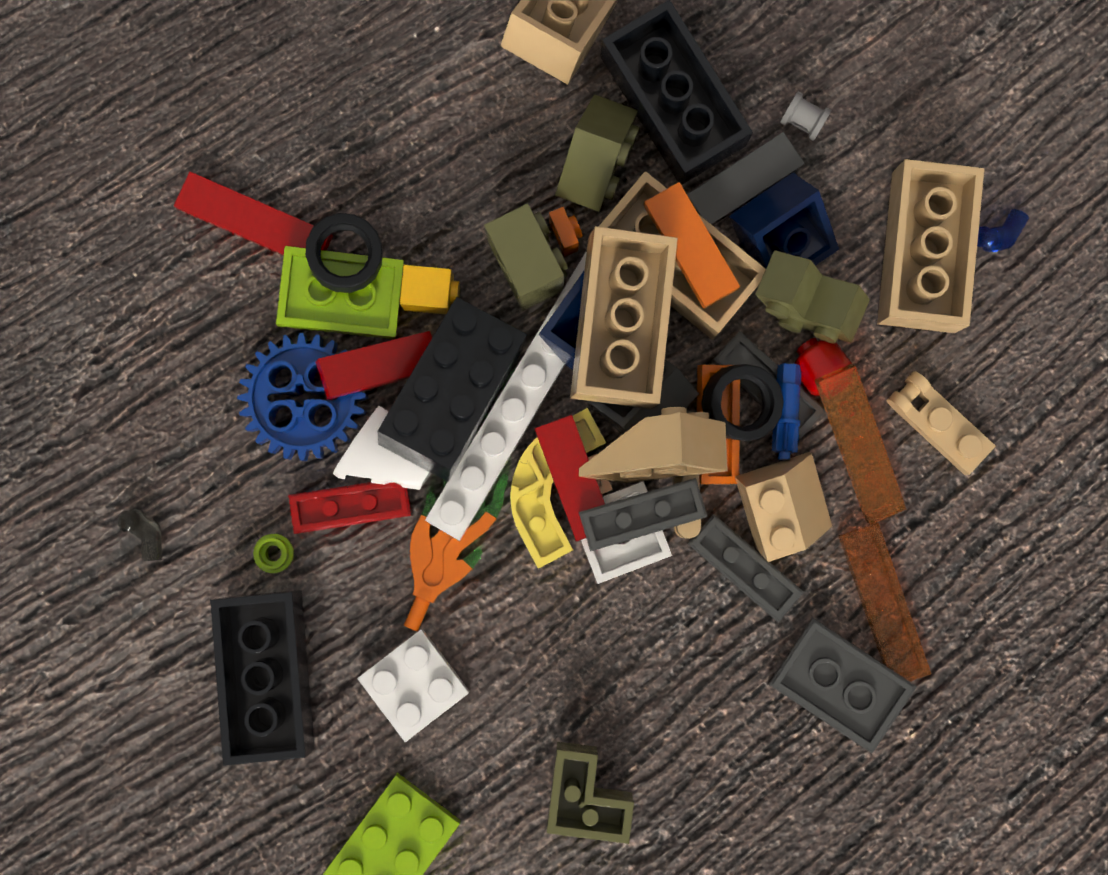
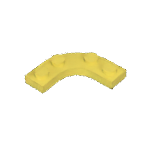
M588 408L573 415L586 454L606 444ZM535 438L524 451L517 464L511 485L510 500L515 525L539 569L573 551L555 517L550 501L551 488L554 481L539 440Z

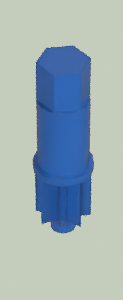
M784 363L778 365L777 382L781 387L784 402L781 418L773 429L772 451L778 452V460L789 461L791 453H798L799 426L801 424L799 420L801 369L800 365Z

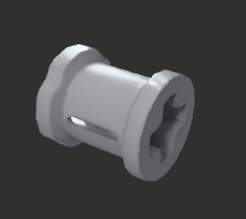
M798 91L780 123L784 125L790 123L808 133L809 139L814 141L832 110L828 107L821 109L803 99V93Z

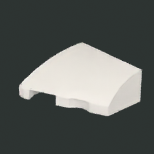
M378 405L334 469L333 475L341 479H345L346 475L370 478L371 483L383 485L394 482L404 488L420 490L432 473L378 445L377 431L388 414L387 410Z

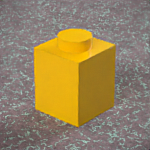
M404 265L400 305L404 311L447 314L456 297L459 298L460 281H454L452 270Z

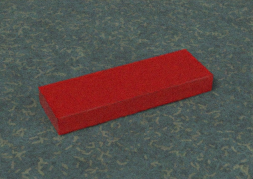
M427 331L317 359L316 365L327 400L408 379L432 339L431 332Z
M569 415L534 429L577 542L586 538L579 512L605 505L596 479L579 477V468L588 462L589 459L573 416Z
M368 482L288 495L294 534L412 516L409 489L394 482H389L385 485Z

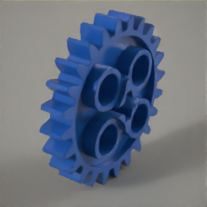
M299 333L297 344H294L287 335H283V347L281 348L271 341L268 342L271 354L266 356L257 351L255 355L260 361L258 367L250 364L245 366L253 374L252 378L240 379L239 381L243 386L249 388L248 393L237 396L238 400L249 405V407L240 411L239 414L240 416L252 417L253 419L245 429L249 432L261 431L255 440L257 444L262 445L271 440L268 452L276 454L283 447V458L291 460L296 450L298 451L300 461H307L311 450L317 459H323V447H327L332 452L337 453L338 446L336 440L341 439L350 443L351 439L346 430L348 428L360 430L361 427L353 419L355 415H366L367 412L357 405L359 401L368 399L367 394L355 392L340 396L336 400L307 399L304 400V406L292 399L269 401V396L272 394L299 396L302 395L303 388L312 395H326L324 387H317L314 382L315 374L318 371L316 361L319 358L335 355L338 344L331 340L323 348V338L318 334L315 335L311 344H309L308 338L304 333ZM282 369H290L292 372L291 382L286 387L278 388L275 382L277 373ZM327 406L332 411V419L326 426L318 427L314 420L315 413L319 408ZM289 407L292 411V420L286 427L279 428L275 420L276 414L280 409Z

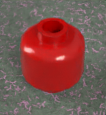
M812 338L798 348L797 353L799 356L794 364L800 365L801 382L812 395H824L826 398H829L842 391L851 382L852 362L837 342L833 344Z

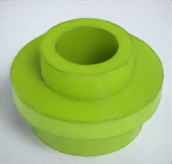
M268 534L258 540L254 547L253 556L256 565L261 570L267 573H279L287 569L292 563L294 549L292 543L285 536ZM272 546H277L281 551V556L277 561L269 558L268 552Z

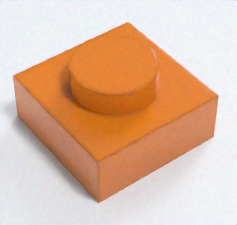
M564 206L549 212V223L563 256L565 257L577 252L579 246L578 239L583 237L576 217L574 215L568 217Z

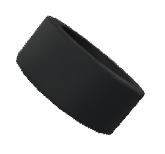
M337 213L324 217L312 228L306 240L305 255L312 275L322 286L335 292L352 293L364 289L376 278L382 266V244L377 231L367 220L355 214ZM340 230L352 231L360 235L368 248V260L364 268L351 276H338L330 272L323 265L321 259V247L325 239L332 233Z
M740 364L722 368L710 377L703 389L701 406L703 412L709 413V419L725 422L726 438L752 441L763 438L775 428L781 418L784 401L781 387L772 374L759 366ZM738 379H746L755 383L761 391L763 400L762 410L757 420L751 425L743 427L735 426L727 421L721 408L723 391L728 384Z

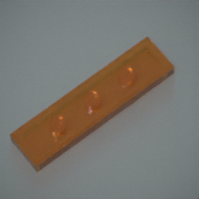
M850 364L815 379L865 521L872 525L906 510L856 366Z
M873 523L838 535L883 664L909 681L931 675L932 673L879 523Z

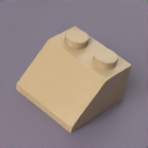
M811 452L792 457L789 461L783 460L735 476L755 547L767 562L806 550L832 527Z

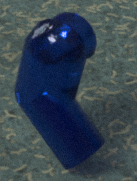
M1012 209L1002 226L992 227L991 229L987 226L979 227L977 247H983V250L986 252H996L1011 248L1027 224L1029 216L1023 211Z

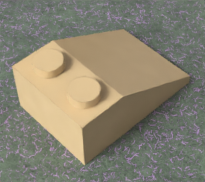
M520 0L511 12L501 47L568 85L586 58L618 0Z
M685 407L661 409V415L645 417L579 468V477L634 483L728 471L725 422L709 419V413L706 412L687 413V408Z

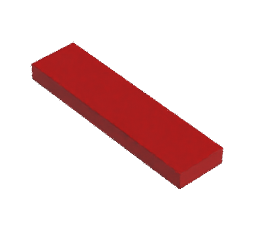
M190 171L174 204L177 210L284 256L285 246L306 248V240L314 227L312 224ZM332 234L325 239L321 250H327L333 237Z

